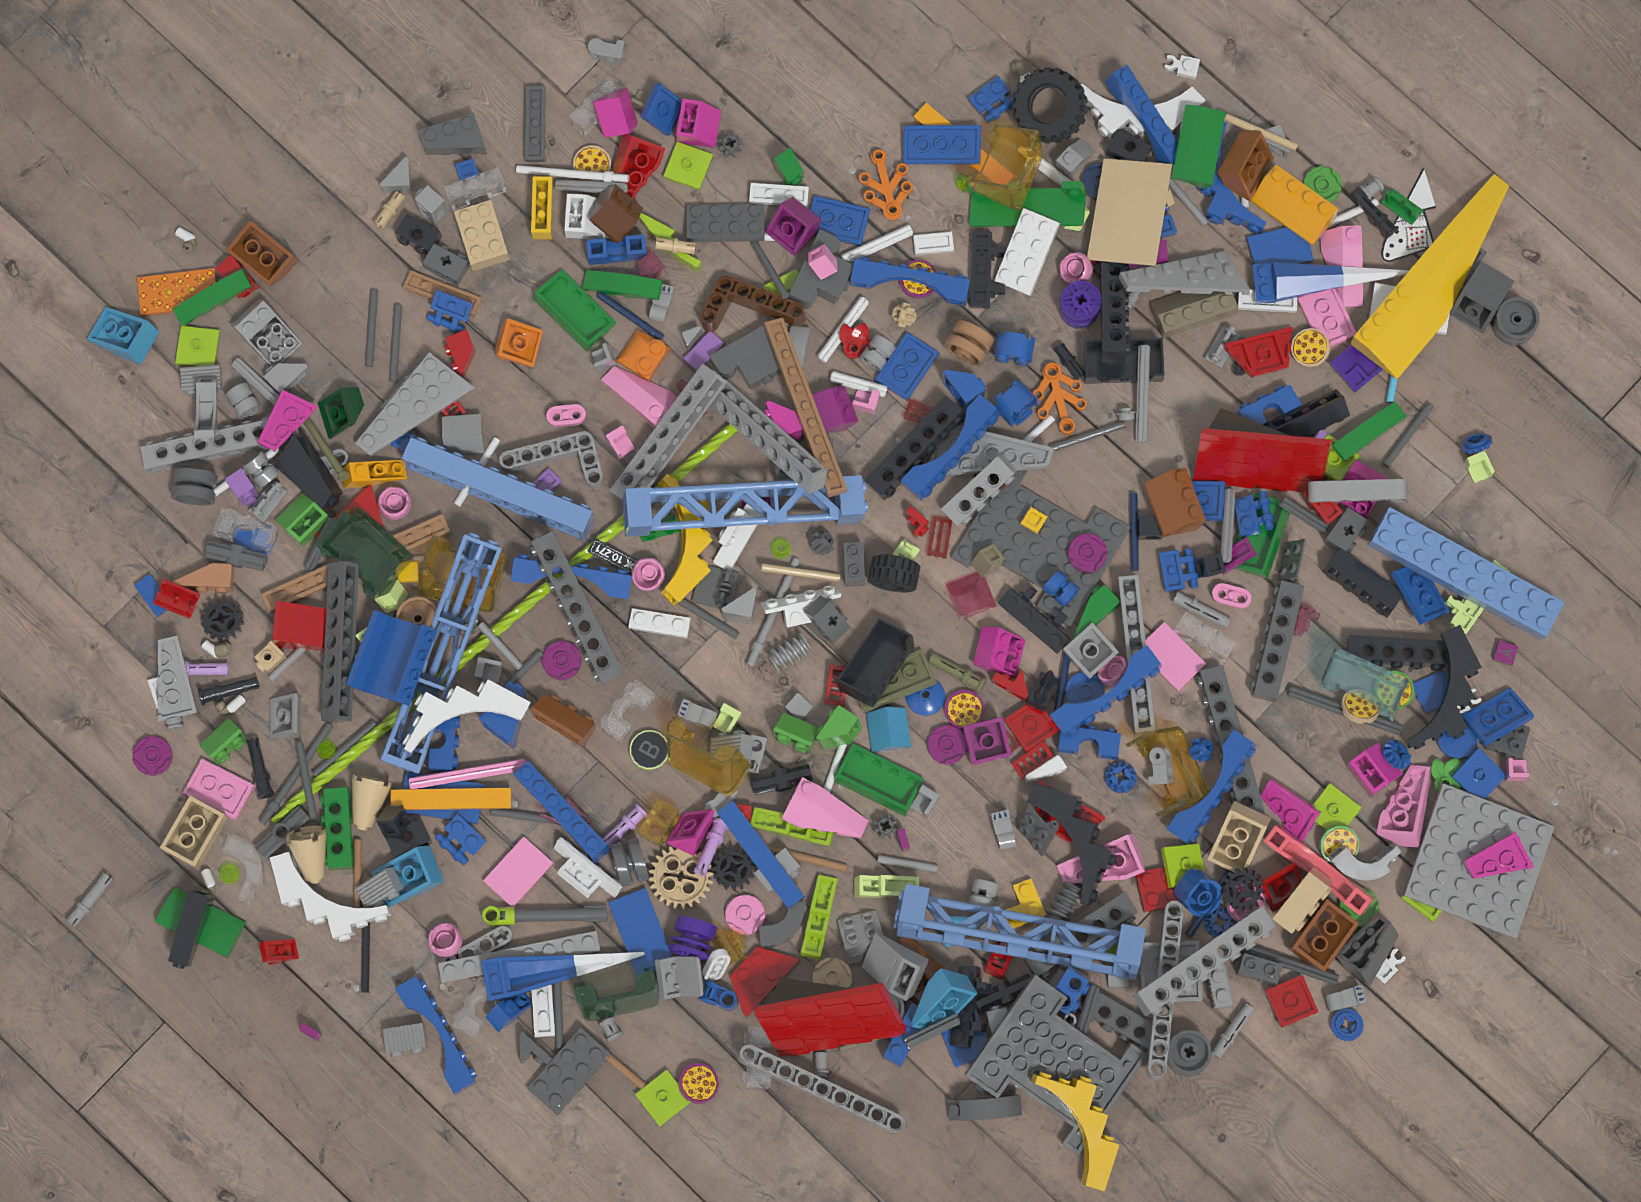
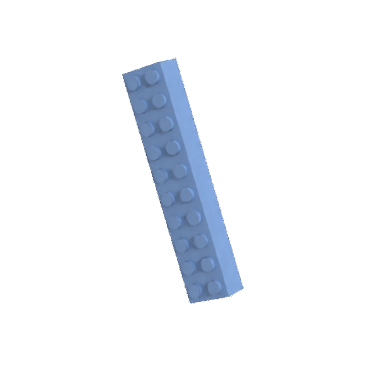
M410 438L401 458L406 469L460 491L468 486L467 493L586 541L595 521L589 506L581 503L576 505L565 496L561 498L554 496L555 493L548 489L539 490L533 483L527 481L522 483L511 474H507V476L502 475L496 468H485L482 466V463L471 459V461L463 459L464 456L459 453H448L444 447L439 445L431 446L422 438Z
M1391 507L1384 511L1367 544L1369 547L1540 640L1548 636L1565 603Z

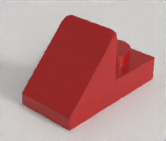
M1308 490L1303 493L1309 509L1315 510L1326 525L1343 513L1336 502H1308Z
M1020 671L1014 682L1011 681L1012 678L1007 674L996 672L992 678V683L1026 703L1028 692L1023 671Z
M295 939L263 941L259 943L262 963L274 965L299 959Z

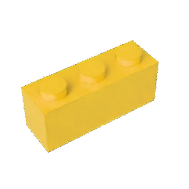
M533 176L531 234L533 239L552 240L554 193L552 177Z

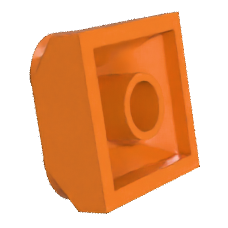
M508 318L505 319L497 339L495 356L503 361L508 360L533 368L543 330Z
M637 329L618 357L617 362L643 379L650 381L670 352V348L661 340H656Z

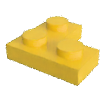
M1032 878L1012 886L1019 905L1006 910L1045 917L1046 913ZM1005 918L1013 929L1029 923Z

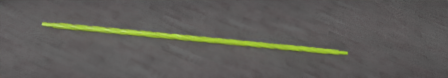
M731 424L727 425L712 437L706 445L698 449L681 466L670 473L669 476H673L678 481L681 480L738 430ZM623 515L614 524L600 533L596 539L606 544L624 529ZM593 541L569 560L570 566L577 567V563L583 564L584 561L593 556V554L588 552ZM556 574L553 577L560 578L563 574ZM550 578L501 618L490 630L499 637L516 620L535 606L539 600L549 594L551 589L547 582L550 581ZM484 634L474 644L464 650L456 673L490 644L491 641ZM444 668L436 674V677H440ZM450 670L446 675L445 679L443 680L442 684L447 680ZM418 692L409 713L416 708L415 703L421 694L420 692ZM401 706L396 708L379 725L368 732L356 745L347 750L333 765L325 769L311 782L313 795L344 770L350 762L358 758L375 741L393 728ZM304 788L291 798L281 811L271 818L275 825L296 807H300L302 803L306 802Z

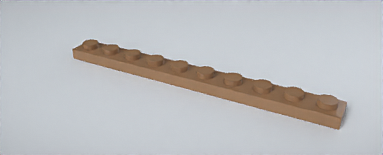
M779 318L764 322L765 331L811 454L827 469L824 485L827 497L847 493L845 481L784 319Z
M443 514L332 563L341 561L359 564V573H362L451 532ZM328 565L262 593V598L269 613L275 611L276 601L294 603L326 589L328 584Z

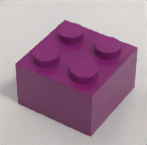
M999 716L961 726L971 765L1012 756L1003 717Z

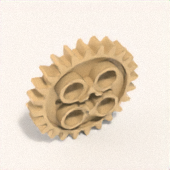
M670 846L669 853L662 850L663 857L656 855L658 863H651L655 870H649V873L654 875V877L649 878V882H654L655 884L651 885L650 889H657L654 897L660 895L659 902L662 903L666 900V907H669L672 903L674 904V910L677 909L678 905H681L682 910H685V905L688 904L692 909V902L695 901L700 905L699 898L706 899L704 891L711 892L707 885H713V881L708 878L714 875L708 872V870L706 876H699L701 870L698 874L688 873L687 868L690 865L697 866L702 852L692 856L680 849L674 851ZM671 861L679 864L676 870L672 871L667 868ZM669 873L674 876H680V873H684V877L697 878L699 881L694 882L682 879V882H679L677 877H666L663 874ZM666 881H673L675 883L672 890L664 888ZM687 884L695 887L694 891L690 894L683 891Z

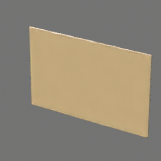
M1104 158L1087 255L1089 260L1156 266L1172 164Z

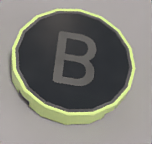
M653 730L643 731L633 738L630 745V756L639 768L645 770L656 769L663 766L667 761L669 744L661 733Z

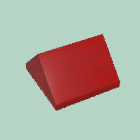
M1295 862L1261 880L1265 882L1261 889L1266 890L1263 895L1272 912L1281 908L1302 882Z

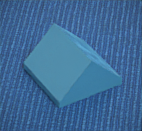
M884 707L866 713L872 753L911 748L906 708Z

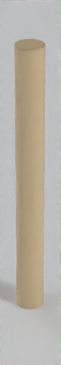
M1230 114L1225 116L1224 121L1245 130L1261 131L1264 138L1293 151L1297 149L1298 144Z
M764 563L761 565V571L837 582L840 579V574Z

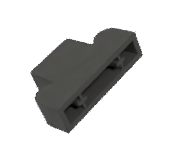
M821 229L810 251L825 244L837 259L838 271L824 279H820L808 264L807 255L787 297L802 304L804 309L812 307L817 296L836 304L842 291L847 292L851 283L848 279L853 270V264L836 257L841 246L839 239Z
M764 325L709 355L710 362L718 375L723 379H730L738 370L749 389H754L761 384L766 385L774 380L773 377L781 373Z

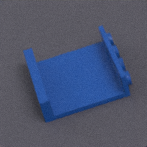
M373 610L346 685L409 706L437 631L423 624L420 626Z

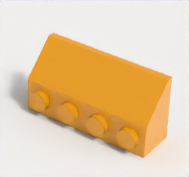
M1275 165L1264 177L1251 199L1253 204L1312 246L1336 219L1338 212L1336 206L1278 165Z

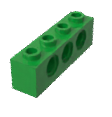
M348 787L324 789V795H321L320 799L321 807L325 808V814H322V826H326L327 832L325 866H328L330 871L354 869L350 790ZM334 805L341 806V810L337 814L331 813V808ZM335 825L342 826V830L338 834L332 833V828ZM335 845H343L342 852L338 854L333 853Z

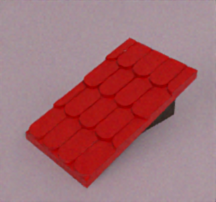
M1220 408L1209 429L1204 428L1201 432L1193 481H1224L1225 485L1248 489L1256 487L1281 492L1289 490L1304 493L1308 490V482L1324 481L1332 439L1289 436Z
M780 977L769 1004L757 1006L754 1011L755 1016L779 1057L810 1054V1051L835 1049L841 1045L872 1042L873 1039L898 1037L904 1034L907 1029L883 983L847 988Z

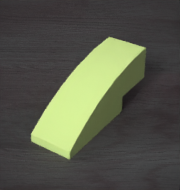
M859 875L854 877V897L899 898L900 891H905L906 884L919 886V877Z

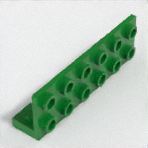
M1062 181V188L991 189L987 182H967V191L971 195L970 227H1016L1023 208L1060 223L1059 226L1084 225L1086 188L1082 181Z

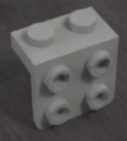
M869 911L838 920L848 964L864 961L875 932L883 935L877 912Z
M670 956L655 960L660 1000L680 996H703L701 964L698 956Z

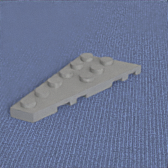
M1226 250L1120 272L1119 279L1127 292H1151L1154 289L1163 290V293H1170L1171 290H1181V293L1212 294L1213 291L1224 292L1226 295H1232V292H1242V295H1249L1250 288Z
M429 352L355 444L372 457L399 437H403L416 426H420L443 411L444 408L453 402H457L467 393L474 391L475 388Z
M964 426L954 427L950 432V436L937 445V449L931 455L929 462L937 459L953 446ZM986 432L982 439L977 440L972 445L971 451L959 459L958 465L946 473V476L979 474L1000 454L1016 471L1049 469L1055 450L1052 447Z

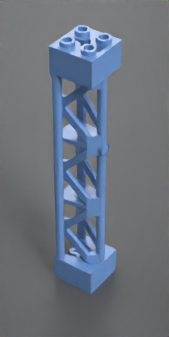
M862 475L843 476L847 493L834 496V504L823 495L826 494L824 488L808 494L794 480L662 488L625 489L622 497L625 537L649 536L650 531L760 524L775 525L778 523L836 520V525L860 523L862 518L865 517V512H868L867 500L864 501L863 494L866 493V483L862 481ZM778 496H792L779 510ZM803 496L825 512L787 515L789 510ZM760 497H770L771 507ZM729 499L716 514L715 500ZM708 500L709 511L697 501ZM739 500H743L763 516L724 519ZM666 503L652 519L651 504ZM678 503L700 519L694 521L661 522Z
M473 533L464 534L461 537L453 558L455 561L430 628L435 630L439 621L436 629L437 633L409 706L401 704L391 734L385 742L379 761L415 774L420 772L435 728L426 735L422 749L415 748L412 754L405 751L403 742L408 733L412 735L415 730L413 724L417 716L421 717L422 715L416 710L418 707L416 706L405 734L403 732L409 710L418 692L423 696L427 692L437 697L438 690L443 691L440 700L446 701L502 549L498 547L499 543L491 540L481 541L479 540L480 536ZM462 562V564H461V566H460V568H459V570H458V572H457V574H456V571H457V568H458V566H459V563ZM482 570L487 572L480 589ZM464 573L465 575L463 581L461 583L451 613L449 614L448 609L450 606L453 591L459 581L461 574ZM476 577L473 598L462 617L459 618L458 614L471 579ZM443 606H444V610H443L442 617H440V614H441L442 609H443ZM472 610L467 627L463 626L464 622L466 621L467 617L469 616ZM460 631H465L458 648ZM441 632L443 633V635L441 637L429 673L427 674L425 672L427 669L430 654ZM450 636H452L454 639L451 657L438 678L436 674ZM450 670L446 684L443 687L441 684ZM399 725H400V729H399L398 736H397V740H396V739H395V736H396V734H397V731H398V728H399Z
M910 884L905 885V891H900L894 928L898 929L897 936L921 941L928 940L1062 966H1071L1073 968L1109 974L1110 976L1136 980L1146 928L1122 924L1120 931L1003 910L997 906L987 907L929 896L930 888ZM941 906L975 912L976 914L959 924H955ZM926 909L929 910L936 921L925 919ZM1005 918L1040 924V926L1023 936H1019ZM988 921L986 930L977 929ZM991 923L994 924L999 933L990 931ZM923 927L941 930L944 932V935L924 932L922 930ZM1069 930L1105 937L1087 948H1083ZM1051 934L1050 942L1040 941ZM968 935L979 938H985V940L983 943L978 941L964 939V937ZM1055 935H1057L1063 945L1054 943ZM988 939L1006 942L1008 947L988 944ZM1117 944L1115 954L1104 953ZM1028 948L1048 950V954L1028 951ZM1052 952L1070 954L1072 959L1053 956ZM1097 959L1108 962H1114V965L1112 967L1107 965L1092 963V960Z

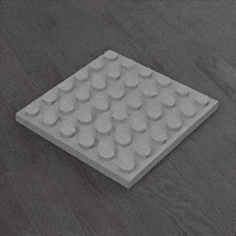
M1443 783L1439 789L1403 896L1504 936L1517 939L1554 826ZM1516 832L1534 868L1475 879L1471 878L1463 860L1510 833Z

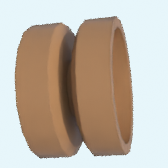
M957 320L952 329L954 335L947 337L944 347L957 358L969 364L981 366L986 357L984 351H989L994 343L993 337L970 322Z
M412 597L400 605L396 618L420 626L423 624L430 627L437 608L427 598Z

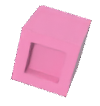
M825 244L808 253V264L820 279H824L838 271L837 259Z
M857 390L855 399L852 402L853 408L874 415L880 398V392L872 390V393Z
M623 426L606 435V440L618 459L635 450Z
M1508 758L1505 761L1506 781H1526L1529 778L1526 760Z

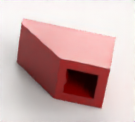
M467 329L446 337L447 344L443 345L447 355H452L454 362H451L452 368L455 373L459 372L460 377H465L475 354V349Z

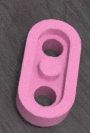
M578 404L554 406L548 410L546 417L548 423L553 427L580 425L585 421L586 412ZM579 413L580 416L579 418L575 419L573 418V414ZM559 415L560 419L554 420L553 417Z
M1220 583L1212 591L1213 600L1221 605L1245 609L1251 602L1250 592L1236 586ZM1219 592H1224V593H1225V597H1223V598L1219 597V596H1218V593H1219ZM1238 597H1243V598H1244V602H1243V603L1238 602L1237 598H1238Z

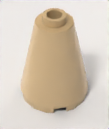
M353 774L352 824L356 825V829L367 831L368 827H373L392 782L387 781L386 785L382 782V779L364 775L357 779V775Z
M305 826L300 828V832L295 833L294 830L289 832L286 839L305 881L311 884L319 883L325 875L326 829L322 830V826Z

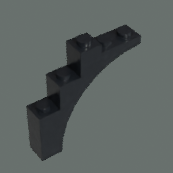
M1457 625L1440 634L1448 660V682L1445 695L1431 721L1420 732L1405 741L1408 748L1414 747L1417 750L1426 745L1424 741L1430 738L1435 741L1443 737L1442 732L1444 731L1448 738L1453 736L1456 739L1465 734L1464 730L1468 729L1458 706L1462 709L1471 705V700L1475 697L1464 676L1467 675L1468 678L1479 674L1478 669L1482 668L1461 625Z
M1032 783L1027 803L1041 808L1054 817L1073 840L1080 857L1083 872V889L1080 904L1092 905L1098 897V891H1096L1098 883H1101L1103 880L1104 872H1102V869H1111V866L1114 867L1116 863V849L1094 843V840L1098 839L1100 833L1099 823L1077 816V813L1080 814L1083 807L1081 796L1040 783Z

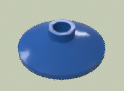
M937 681V684L906 696V702L914 713L921 716H930L937 713L943 707L945 691L941 683ZM928 692L929 697L923 698L922 693Z

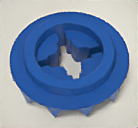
M1484 433L1470 435L1461 443L1463 452H1468V454L1483 452L1484 449L1490 448V445L1493 443L1492 437Z
M1396 739L1394 741L1389 740L1384 744V758L1392 767L1405 769L1411 763L1410 758L1412 756L1408 753L1409 749L1404 747V743L1399 744Z
M1118 761L1113 763L1105 773L1107 786L1116 793L1130 791L1137 781L1134 767L1127 762ZM1124 770V777L1127 779L1122 780L1118 785V777L1115 775L1120 774Z
M1224 906L1218 907L1210 914L1207 913L1204 918V927L1207 933L1214 938L1236 924V921L1230 916L1227 908ZM1218 915L1222 920L1228 919L1223 924V931L1219 925H1212L1217 921Z
M1342 1009L1332 1018V1032L1336 1038L1343 1041H1353L1363 1031L1362 1017L1352 1009ZM1344 1018L1347 1022H1355L1350 1027V1033L1346 1028H1339L1344 1024Z

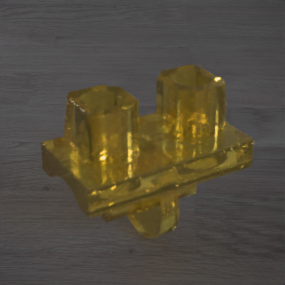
M728 928L718 931V935L712 941L715 948L721 949L724 946L727 948L731 958L729 965L743 962L746 957L742 951L747 948L744 944L747 936H739L737 931L731 934Z

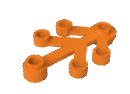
M876 149L871 154V162L878 168L881 184L871 179L867 172L859 175V183L867 185L885 196L886 202L875 197L873 191L867 190L863 195V199L866 203H872L882 209L885 218L894 221L901 217V204L906 196L912 192L913 185L909 181L903 182L901 192L894 201L892 193L902 177L907 175L908 167L906 164L900 163L889 183L885 167L886 153L881 149ZM876 154H881V155H882V158H881V159H877V158L875 157V155H876ZM903 167L906 171L900 172L899 168ZM863 176L868 177V180L862 181L861 178ZM908 185L910 190H904L903 187ZM871 194L873 198L867 199L866 195ZM890 208H895V209H896V212H895V213H891V212L889 211V209H890Z
M1050 362L1043 367L1042 375L1044 378L1039 387L1033 391L1034 394L1040 393L1042 395L1041 398H1038L1041 402L1044 398V391L1051 382L1053 390L1043 407L1038 409L1037 417L1039 420L1046 419L1049 416V410L1056 401L1061 419L1059 430L1064 435H1070L1074 432L1075 423L1068 417L1064 400L1075 405L1078 411H1084L1087 402L1085 399L1078 398L1060 388L1059 381L1070 386L1072 392L1078 393L1082 388V384L1079 380H1073L1064 375L1057 363ZM1054 370L1056 374L1049 375L1048 371ZM1076 383L1079 385V388L1074 389L1072 385ZM1083 402L1084 407H1078L1077 403ZM1045 411L1047 415L1042 417L1039 413ZM1069 425L1071 429L1066 431L1063 429V426Z

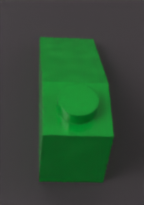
M1106 585L1101 588L1097 586L1091 591L1090 594L1092 596L1087 603L1073 639L1091 623L1097 626L1120 606L1121 601Z

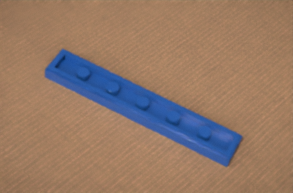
M731 801L717 812L788 909L805 897L734 801Z

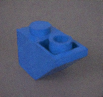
M525 993L505 998L497 1003L485 1018L497 1032H500L533 1004Z

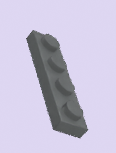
M526 86V162H545V86Z

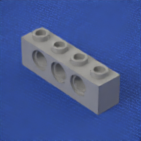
M1000 454L944 505L941 510L956 526L960 523L965 525L972 518L970 514L975 509L979 512L987 505L984 501L989 496L993 499L1001 492L999 487L1002 484L1007 486L1015 479L1013 474L1017 471ZM990 474H997L999 482L993 483L990 480ZM976 487H982L985 490V495H977ZM962 500L970 502V509L962 507Z

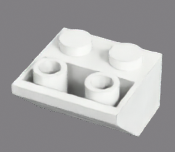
M567 194L564 230L566 238H605V234L589 221L598 198L582 194Z

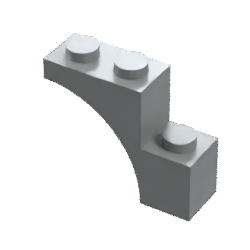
M198 378L196 381L194 438H199L201 441L211 440V438L215 437L218 430V378Z

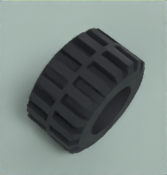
M875 555L871 560L868 582L877 588L887 591L913 592L917 589L921 566L915 561L901 556Z

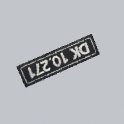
M596 538L588 551L594 556L622 570L628 571L631 575V570L638 561Z

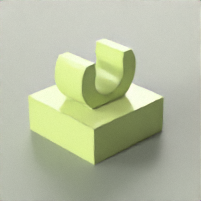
M903 539L892 555L914 560L920 549L906 539Z

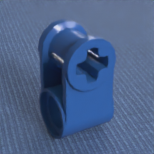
M705 981L704 994L698 998L700 1001L726 1011H733L737 1008L738 998L734 992L711 981ZM727 996L734 998V1002L730 1006L723 1003Z

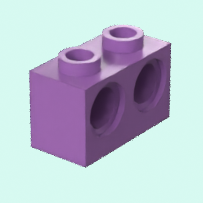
M241 468L225 479L243 507L246 505L250 506L257 501L259 494Z

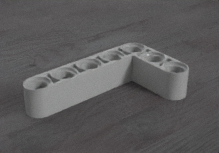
M586 431L505 451L499 458L502 470L512 473L579 455L587 486L590 489L598 490L604 483L593 437ZM582 439L590 440V443L586 446L579 444ZM563 444L571 445V448L567 451L560 449ZM546 448L552 450L551 454L548 456H544L541 454L542 451ZM527 453L533 455L532 459L529 461H525L522 459L523 456ZM588 457H593L595 459V461L592 464H586L584 462L585 459ZM508 458L514 460L513 464L510 466H506L503 464L504 461ZM593 475L600 477L596 483L590 482L589 479Z
M1406 479L1308 482V502L1389 500L1391 503L1408 502V482Z

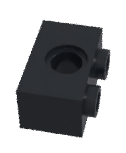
M1117 129L1107 148L1106 155L1117 160L1146 162L1152 146L1145 139H1137L1130 132ZM1132 146L1135 150L1128 152L1125 150V147Z
M407 213L395 232L397 241L406 247L408 245L414 247V250L423 256L429 253L433 244L438 245L442 238L439 230ZM415 234H422V237L420 239H413V236Z
M416 818L410 820L401 836L385 837L394 858L403 855L415 847L432 844L422 820H417ZM406 833L413 835L410 842H403L402 840Z

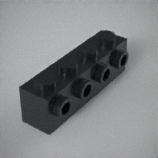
M1335 389L1267 422L1269 428L1289 436L1309 437L1321 429L1325 430L1328 426L1343 421L1350 416L1344 396Z
M1342 548L1338 549L1323 570V573L1330 580L1336 581L1344 590L1351 592L1362 603L1368 604L1379 615L1388 618L1403 597V594L1397 587Z

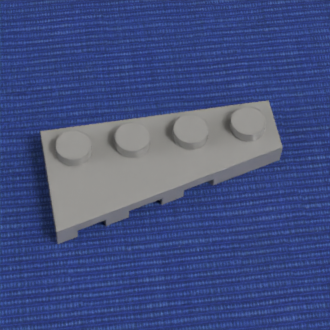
M175 635L159 639L158 722L197 713L179 636Z

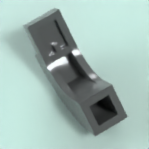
M805 901L798 902L788 909L787 915L781 922L759 927L761 948L767 949L780 946L795 936L804 920Z
M1020 1095L999 1096V1098L947 1100L949 1121L986 1120L1022 1115Z

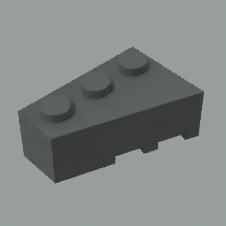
M474 112L418 130L426 155H487Z
M1377 913L1341 948L1336 956L1346 970L1370 987L1399 935L1392 923Z

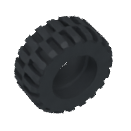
M1044 67L1043 70H1034L1031 75L1027 74L1024 77L1025 80L1022 83H1018L1016 86L1018 90L1012 96L1014 98V103H1011L1014 110L1013 117L1017 121L1018 127L1034 140L1043 143H1060L1061 140L1072 138L1071 135L1080 130V125H1084L1086 120L1084 118L1085 114H1088V108L1086 107L1088 99L1084 93L1083 86L1072 75L1058 68ZM1046 88H1057L1067 98L1066 112L1055 123H1043L1033 113L1034 99Z

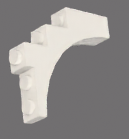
M1082 84L1088 99L1086 105L1091 109L1090 112L1095 118H1100L1097 127L1102 136H1107L1111 140L1117 129L1121 131L1127 125L1130 132L1138 135L1140 138L1146 134L1140 121L1126 105L1106 100ZM1193 87L1178 97L1154 105L1172 134L1181 127L1184 105L1204 107L1205 99Z
M487 680L486 683H481L477 690V693L480 694L479 697L459 686H456L455 690L453 688L450 689L446 697L449 700L448 703L427 692L424 696L420 694L415 705L418 706L416 710L423 715L422 717L417 716L413 724L415 730L412 735L408 733L403 742L405 745L404 750L412 754L419 742L432 729L444 721L462 714L493 712L521 721L531 702L490 680Z
M287 852L270 857L281 903L291 908L300 905L302 901L307 921L317 925L326 922L325 919L327 918L332 938L339 940V942L350 940V936L356 935L355 926L356 928H363L368 926L367 922L374 920L376 923L387 920L388 916L392 915L390 907L387 905L375 908H351L331 902L319 895L305 881L296 865L293 854Z

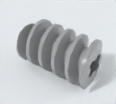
M799 633L798 640L795 637H791V644L788 641H784V648L781 645H777V651L771 648V655H767L776 671L780 673L781 665L787 669V662L795 665L794 658L801 661V654L807 658L808 650L811 652L812 650L804 636Z

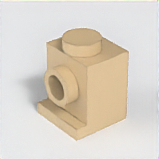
M272 641L268 642L269 644L254 657L257 661L255 665L262 672L266 670L269 674L287 658ZM270 654L271 659L265 660V657Z

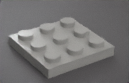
M1180 941L1178 963L1200 949L1199 941ZM1160 942L1143 943L1140 961L1141 989L1156 979ZM1171 947L1164 948L1167 955L1174 954V950ZM1167 966L1162 967L1163 973L1171 969ZM1187 969L1186 973L1188 977L1192 978V971ZM1199 981L1193 984L1195 988L1186 994L1182 991L1177 995L1179 999L1174 1003L1202 1002V983Z

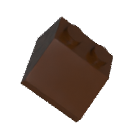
M615 184L600 192L589 221L617 244L637 223L643 207Z

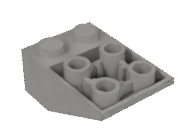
M258 299L231 324L232 328L270 367L282 363L302 344L295 334L261 299Z
M875 932L861 967L878 983H883L888 992L907 1001L915 994L929 959Z

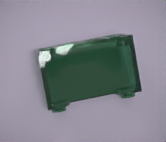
M358 507L344 510L317 544L321 554L326 558L337 557L341 561L359 564L358 577L364 581L362 584L363 592L371 598L378 597L414 559L413 555L367 512Z
M654 966L643 968L644 972L639 974L636 979L637 990L598 998L597 989L586 986L584 981L574 983V992L582 1017L587 1021H595L657 1006L660 998Z

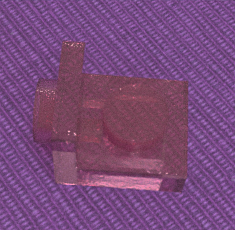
M1306 607L1301 609L1298 613L1293 635L1301 637L1304 632L1308 631L1310 621L1307 619L1318 621L1320 613H1316V610Z

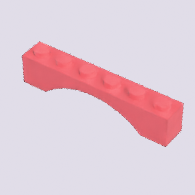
M1275 825L1264 840L1267 845L1290 861L1295 862L1297 866L1307 873L1313 867L1320 870L1333 881L1330 885L1333 888L1331 892L1358 915L1364 914L1375 898L1281 825Z

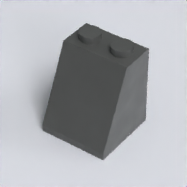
M1480 262L1458 297L1450 315L1483 334L1514 281Z

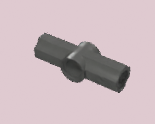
M209 541L205 550L206 558L225 562V564H232L233 567L237 568L246 567L263 572L267 562L266 554L250 551L245 547L235 544L226 545Z
M299 806L296 807L281 823L276 824L273 830L254 848L268 860L282 845L288 843L286 836L283 838L278 837V831L284 828L287 829V834L293 830L296 833L310 820L309 816Z

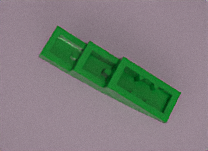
M241 269L205 288L172 310L181 326H186L199 316H205L216 307L225 305L252 285L244 270Z
M586 270L582 289L585 291L603 292L606 295H622L625 298L659 300L663 281L629 274Z
M1395 401L1334 443L1332 447L1344 462L1387 433L1392 427L1405 420L1407 415Z

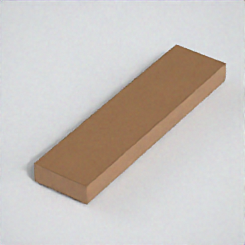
M412 270L409 271L403 285L404 290L433 300L436 290L439 289L474 303L470 314L474 317L482 302V297Z

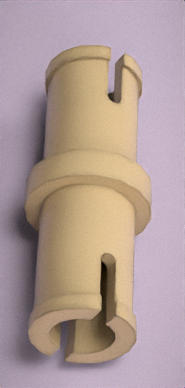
M395 191L388 203L382 206L383 210L374 220V224L384 229L391 217L397 214L396 210L405 200V196Z
M656 237L655 250L672 251L674 254L681 252L694 255L695 242L679 241L678 238L672 240Z

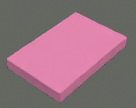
M1336 289L1297 298L1310 328L1323 332L1329 339L1331 347L1353 338L1357 333Z
M1165 622L1145 640L1146 645H1148L1162 665L1159 674L1177 692L1206 665Z
M201 758L183 794L196 798L236 821L255 785Z
M523 837L483 882L511 907H515L554 863Z

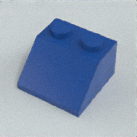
M952 370L943 371V384L965 413L968 406L979 394L983 397L985 396L986 385L980 377L976 378L974 374Z

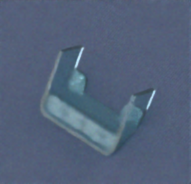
M1334 648L1321 679L1320 689H1325L1329 692L1341 689L1376 705L1379 714L1385 717L1390 715L1389 720L1394 721L1406 695L1408 681L1402 676L1344 650Z

